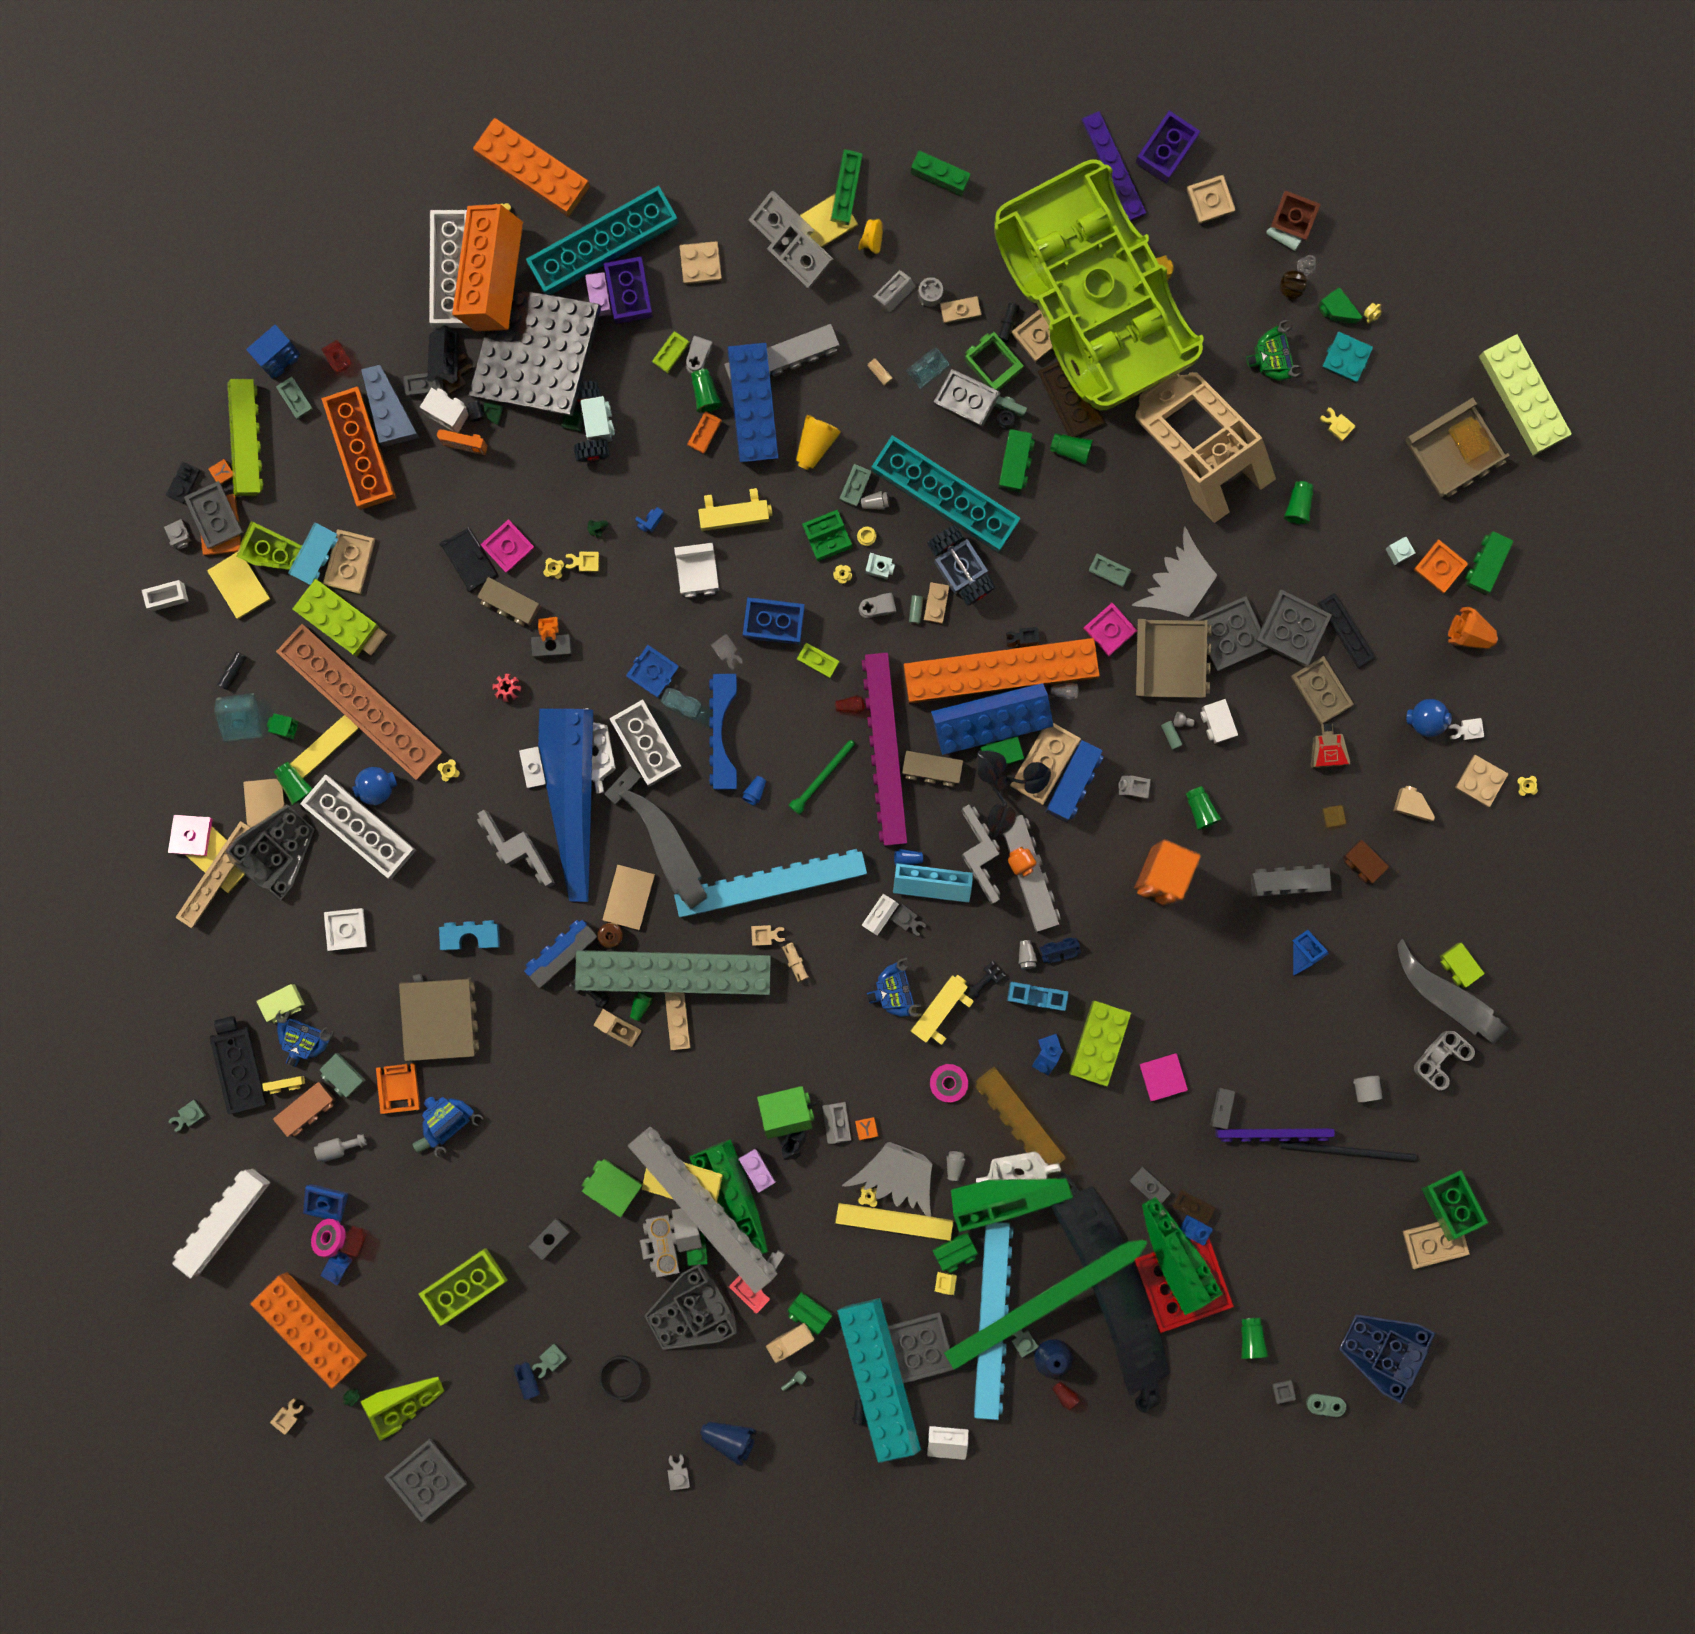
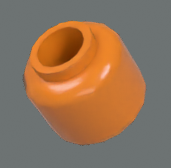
M1020 847L1009 853L1008 863L1015 875L1022 874L1025 877L1034 872L1032 868L1036 866V860L1029 849Z

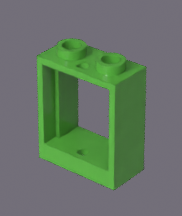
M993 332L991 335L988 333L980 339L981 343L975 347L973 345L965 352L964 360L985 385L999 391L1019 374L1024 366L997 334ZM991 343L1012 364V367L994 382L987 377L973 360Z

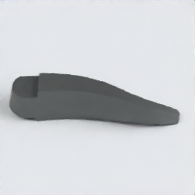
M628 790L619 792L618 795L634 808L645 823L661 868L674 894H680L681 900L684 901L689 910L706 900L707 894L699 882L702 876L677 830L667 816L653 803L638 794Z
M1400 940L1397 944L1400 961L1405 974L1413 986L1427 1000L1458 1021L1474 1035L1479 1032L1491 1043L1496 1044L1509 1028L1501 1022L1500 1018L1493 1016L1494 1010L1463 989L1428 971L1410 953L1404 940Z

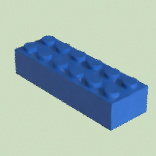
M766 343L728 346L727 352L739 462L778 458Z
M1043 683L931 711L942 755L1054 727L1048 694Z

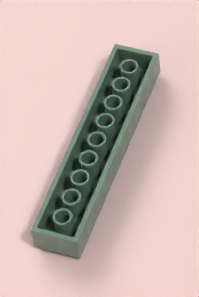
M576 950L575 990L769 995L771 956Z

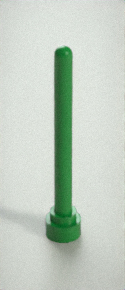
M849 740L801 797L793 799L788 806L800 815L805 810V802L854 747L855 742Z

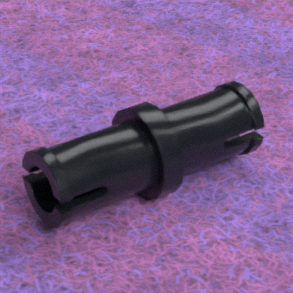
M1008 303L1005 317L1001 320L1002 326L998 337L1005 343L1009 342L1012 329L1016 326L1015 320L1020 306L1015 303Z
M236 651L229 665L225 666V672L217 685L228 690L235 676L239 675L238 671L247 657Z

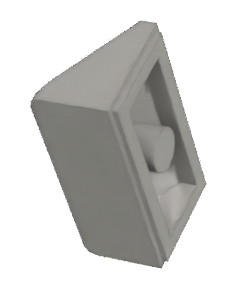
M899 270L873 297L888 312H891L916 285L910 277Z
M846 1103L823 1105L822 1109L828 1144L850 1141L851 1135Z

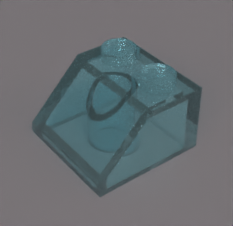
M254 693L216 698L215 716L223 742L261 737L259 709Z

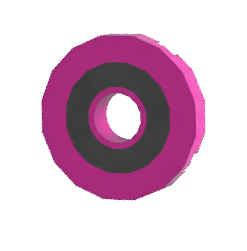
M945 1064L939 1066L933 1072L930 1078V1088L937 1099L943 1102H954L965 1095L968 1089V1079L966 1073L960 1067L954 1064ZM946 1078L954 1080L953 1088L947 1089L944 1087L943 1082Z
M334 1219L321 1221L312 1233L311 1245L314 1253L324 1258L335 1256L339 1248L342 1249L344 1245V1227L339 1221ZM330 1234L331 1237L329 1242L327 1243V1237Z

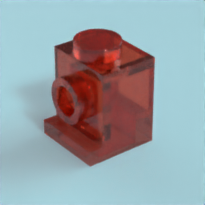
M338 339L321 349L335 372L346 370L349 368V364L352 363ZM340 354L338 359L333 358V356Z
M352 1225L349 1232H345L344 1246L342 1249L339 1248L338 1251L355 1257L360 1256L367 1233L362 1232L363 1228Z

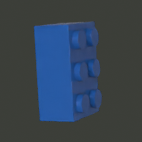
M276 324L246 349L271 378L280 376L284 372V368L289 364H294L300 355L299 351Z
M747 597L743 638L800 645L805 604Z

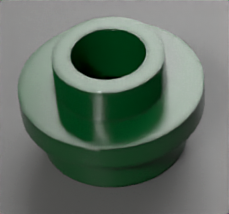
M356 1388L353 1390L349 1389L343 1395L344 1405L351 1407L357 1402L360 1394Z

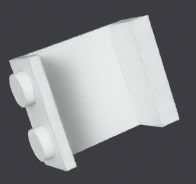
M713 543L674 548L681 596L685 595V598L696 597L697 593L713 595L715 591H719Z

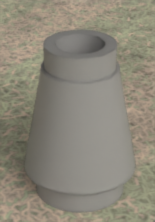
M880 491L861 498L862 508L885 510V508L890 507L888 492Z
M1031 940L1020 941L1018 964L1021 965V969L1036 968L1037 959Z
M950 1151L949 1155L946 1156L947 1179L959 1181L965 1162L964 1153Z

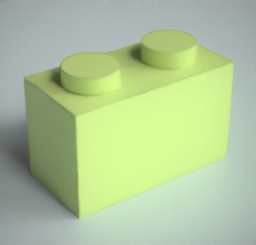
M290 984L257 1001L266 1022L272 1021L273 1024L278 1022L276 1015L279 1010H281L282 1016L287 1011L290 1012V1015L301 1011L300 1007L305 1005L295 984Z

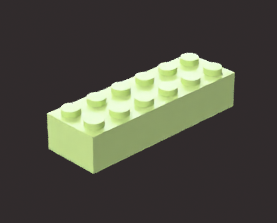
M1517 334L1483 351L1479 358L1533 456L1561 442L1572 434Z

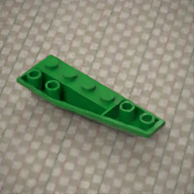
M731 1139L689 1156L692 1165L723 1174L717 1203L722 1206L726 1215L735 1221L739 1230L748 1236L749 1241L755 1248L759 1249L762 1254L768 1252L755 1201Z
M1067 1178L988 1179L951 1190L953 1215L959 1232L1017 1217L1073 1197Z
M1154 1197L1142 1204L1147 1230L1157 1261L1185 1315L1192 1313L1221 1296L1222 1292L1219 1285L1215 1281L1205 1260L1159 1200Z

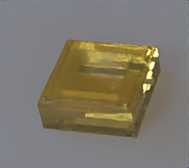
M1342 805L1322 809L1326 828L1346 824Z

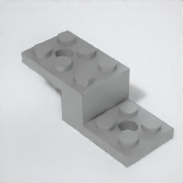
M774 191L768 194L749 218V221L772 242L767 249L807 288L814 284L832 262L833 258L810 237L814 229ZM772 213L778 216L776 224L771 221ZM805 255L809 256L811 259V264L809 266L805 265L803 262V257Z
M967 805L962 808L961 812L980 843L961 856L992 905L1000 900L998 897L1000 892L995 884L991 886L988 881L990 879L988 872L985 868L981 869L980 866L997 857L1000 848L995 840H990L988 836L990 831L985 823L981 824L978 818L980 815L975 807L971 808Z
M483 810L477 813L480 817L477 821L482 829L488 831L487 839L492 846L497 847L498 852L496 854L501 863L503 862V864L506 863L511 866L528 856L526 860L529 866L533 869L535 868L538 872L535 876L540 885L551 887L555 884L527 833L522 832L505 842L489 812Z

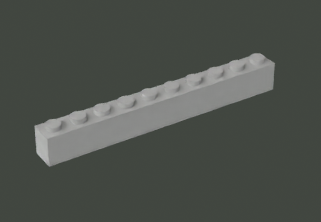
M651 1126L648 1127L628 1145L755 1294L772 1281L777 1275L773 1265L764 1259L760 1250L751 1244L748 1236L739 1230L735 1221L726 1215L722 1206L713 1200L709 1191L701 1186L697 1177L688 1171L684 1162L676 1157L671 1147L663 1142L656 1130H653Z

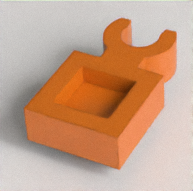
M557 617L538 619V630L542 641H545L547 637H552L553 640L556 639L555 633H558Z

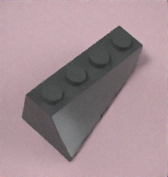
M1324 864L1312 865L1313 869H1305V866H1295L1290 871H1286V867L1274 868V872H1267V869H1256L1255 873L1250 874L1252 897L1331 891L1330 868H1324Z

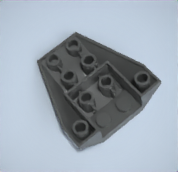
M285 805L239 835L225 852L231 863L253 883L281 901L294 884L315 829L289 805Z
M700 1264L683 1272L644 1315L663 1350L721 1342L737 1333L734 1311L715 1276Z

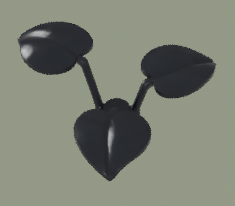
M994 751L977 752L978 775L982 781L993 786L992 790L996 792L1003 806L996 804L990 810L988 829L992 837L1009 831L1016 819L1015 811L1011 807H1007V803L998 789L1005 787L1007 781H1012L1020 784L1025 783V791L1027 793L1035 794L1042 791L1047 786L1051 777L1050 768L1043 763H1030L1023 772L1025 780H1019L1001 774L1007 767L1006 759L1002 754Z

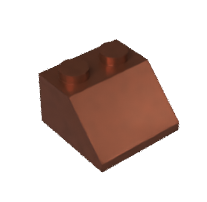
M1285 191L1271 227L1307 240L1321 204Z

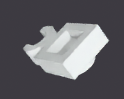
M1481 718L1461 721V727L1457 724L1448 726V729L1454 728L1457 731L1456 735L1450 736V739H1457L1461 735H1463L1464 740L1484 737Z

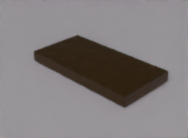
M1073 359L1070 360L1077 375L1080 376L1076 363ZM1059 361L1038 371L1039 377L1068 436L1077 437L1104 424L1099 410L1095 409L1091 403L1085 402L1076 393L1062 370Z

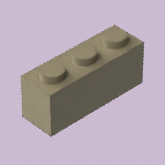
M489 577L478 595L481 605L489 609L491 606L498 609V614L506 618L508 615L515 618L514 622L523 627L525 624L531 625L540 608L539 603Z
M906 751L902 775H906L905 779L909 780L923 778L926 783L936 784V781L943 782L944 786L954 787L955 784H959L963 760Z

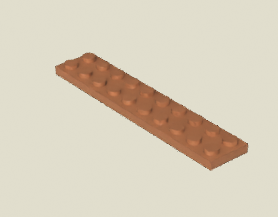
M303 624L276 651L415 780H418L443 753Z

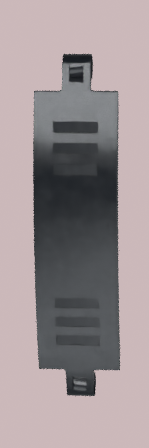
M1059 1173L1049 1179L1067 1178L1073 1197L1052 1205V1208L1083 1267H1086L1125 1243L1094 1188L1090 1186L1079 1191L1066 1173ZM1131 1262L1092 1287L1106 1319L1125 1386L1130 1396L1141 1390L1140 1395L1135 1399V1406L1140 1412L1146 1413L1160 1404L1158 1380L1168 1375L1169 1370L1151 1304L1134 1262Z

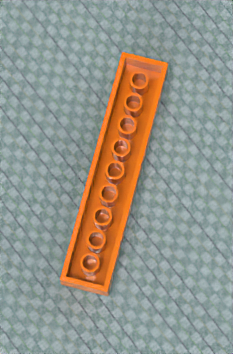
M1094 638L905 663L903 666L909 704L1015 690L1041 683L1045 686L1097 679L1099 677Z

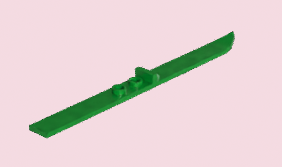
M1132 1241L1120 1245L950 1348L944 1354L953 1369L958 1368L1130 1264L1140 1255L1147 1241Z

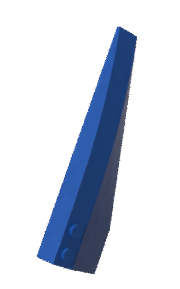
M539 709L538 748L569 901L588 902L593 710Z

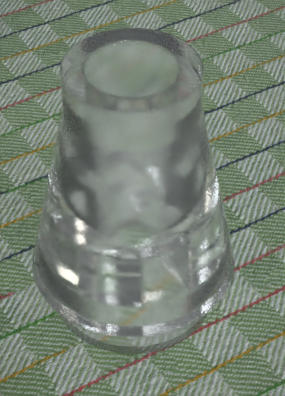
M1308 255L1301 258L1297 264L1298 271L1304 275L1313 274L1316 270L1315 257Z
M1070 682L1051 685V696L1071 701L1078 699L1079 684Z

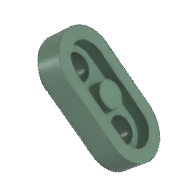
M1312 1394L1306 1401L1308 1410L1314 1414L1339 1417L1346 1410L1345 1402L1337 1396ZM1316 1401H1320L1318 1408L1314 1407ZM1335 1404H1339L1338 1410L1333 1409Z

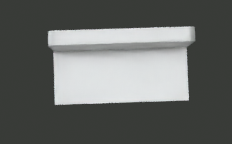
M929 1427L927 1456L966 1459L968 1447L967 1429Z

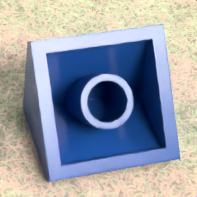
M313 1184L307 1185L305 1188L303 1214L323 1219H334L341 1223L349 1193Z

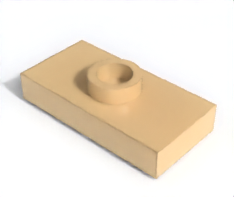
M977 296L940 304L944 323L981 316Z

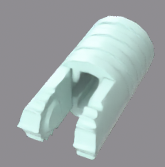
M1275 228L1267 230L1269 236L1293 251L1297 249L1302 241L1299 237Z

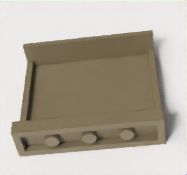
M1474 398L1469 399L1408 436L1405 440L1441 498L1445 495L1448 498L1458 492L1457 488L1462 485L1464 488L1474 482L1473 478L1479 475L1482 478L1490 473L1489 469L1494 465L1498 468L1505 464V459L1509 456L1508 453L1504 454L1475 408L1477 403Z
M1138 619L1137 697L1206 698V694H1210V682H1206V674H1210V663H1207V655H1211V644H1207V636H1211V625H1208V620Z
M471 978L401 982L399 984L405 1061L471 1057L476 1055V1051H479V1040H475V1032H478L477 1020H474V1013H476L477 1009L476 1001L472 999V994H475V983L471 982Z

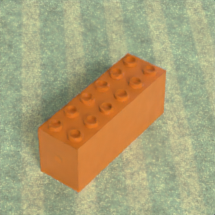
M501 204L467 206L452 315L474 331L508 330L523 221Z
M1165 840L1151 847L1134 889L1138 890L1137 894L1143 897H1154L1155 902L1162 905L1182 900L1200 855Z
M288 1272L278 1276L250 1303L331 1388L339 1384L368 1356Z

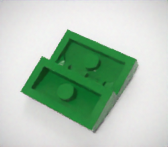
M838 510L802 524L817 562L853 548Z

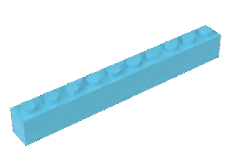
M857 849L846 851L847 855L839 856L836 853L828 855V859L820 861V858L810 859L809 864L805 865L797 862L790 864V868L783 869L782 866L771 869L772 872L764 874V871L752 873L753 877L745 878V875L734 877V881L727 882L726 879L715 881L714 886L708 887V884H702L707 894V899L691 910L681 900L679 893L674 895L678 915L682 918L867 875L862 851L858 852Z
M996 1222L985 1225L979 1331L1008 1314V1305H1005V1297H1009L1010 1286L1006 1285V1278H1010L1011 1266H1007L1008 1258H1011L1012 1246L1008 1245L1009 1239L1013 1237V1227H1010L1009 1222ZM1003 1340L977 1356L975 1418L998 1419V1414L1002 1415L1003 1403H999V1397L1003 1395L1004 1383H1000L1001 1375L1005 1373V1364L1002 1363V1356L1006 1355V1344H1003Z

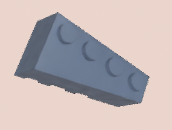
M377 365L361 369L379 443L382 447L420 438L382 367Z

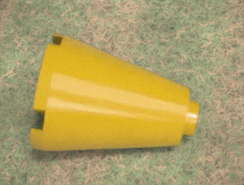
M807 415L805 418L796 461L799 462L798 466L809 470V467L814 468L841 433V430L821 420L814 419L815 417Z

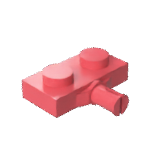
M740 1276L729 1285V1288L756 1314L770 1300L762 1289L755 1294Z

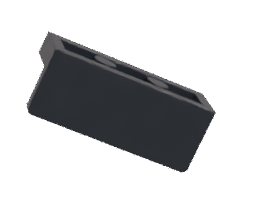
M446 325L429 334L427 381L429 382L440 377L450 383L457 381L459 333Z

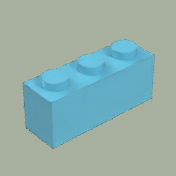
M314 522L288 573L311 585L320 575V572H318L320 566L326 564L329 555H327L329 549H333L338 539L335 537L337 534Z

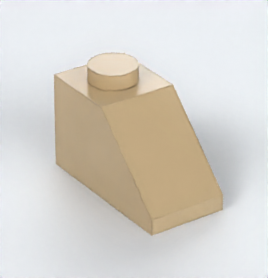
M1406 786L1399 789L1393 811L1428 822L1434 821L1435 816L1422 793L1416 792L1417 788Z
M605 1009L602 1010L594 1023L595 1027L630 1047L633 1046L641 1032L637 1027Z
M803 1323L774 1339L766 1345V1348L775 1363L815 1339L806 1324Z

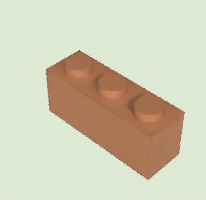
M318 1082L274 1117L273 1120L287 1137L292 1135L296 1137L303 1131L302 1127L306 1123L310 1125L319 1118L317 1114L322 1110L327 1112L334 1106L332 1102L336 1099L322 1082Z

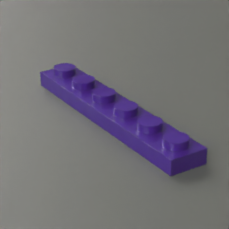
M1098 111L1082 118L1081 121L1099 160L1104 165H1109L1113 170V184L1129 220L1132 221L1144 216L1146 211L1100 112Z
M1216 1129V1137L1221 1138V1141H1233L1232 1138H1240V1141H1252V1138L1258 1137L1259 1141H1271V1137H1279V1141H1290V1137H1298V1141H1310V1137H1317V1141H1329V1137H1334V1129Z

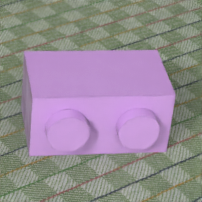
M605 273L586 275L589 301L602 306L599 317L612 315Z
M756 1148L739 1158L758 1193L776 1182Z

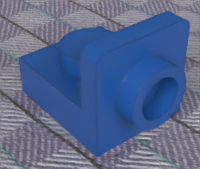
M656 507L655 510L652 509L646 517L647 522L639 517L635 518L636 523H638L637 527L644 532L648 530L652 533L665 514L663 510Z
M1189 1215L1186 1216L1180 1227L1186 1237L1201 1245H1205L1213 1230Z

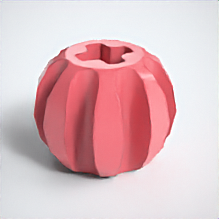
M505 674L504 679L498 676L496 680L499 683L493 684L492 690H498L494 694L495 697L499 699L503 696V702H509L510 696L515 700L518 697L515 695V692H521V686H515L519 680L517 677L510 680L511 674ZM505 684L511 686L508 692L502 690L505 688Z

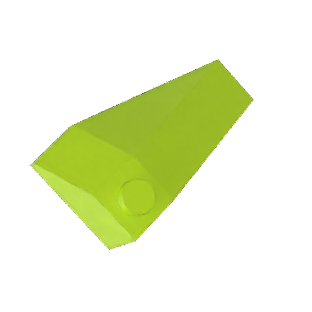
M251 521L236 557L257 566L290 570L302 545Z
M434 1377L378 1392L361 1401V1404L381 1441L402 1428V1423L408 1418L413 1419L416 1416V1411L422 1406H428L444 1392L439 1378Z

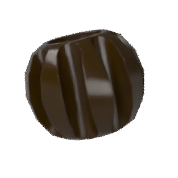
M1289 270L1284 273L1280 282L1281 293L1291 299L1302 296L1307 284L1305 275L1297 270Z

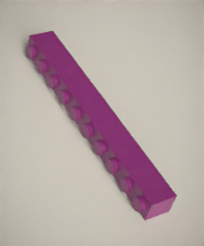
M888 653L865 655V660L861 661L862 671H866L867 679H863L864 690H868L869 698H865L866 709H870L871 717H867L868 728H872L873 736H869L870 747H874L875 753L871 755L872 766H876V774H873L874 785H878L875 801L876 804H880L877 820L878 823H882V831H879V840L884 842V846L907 844Z

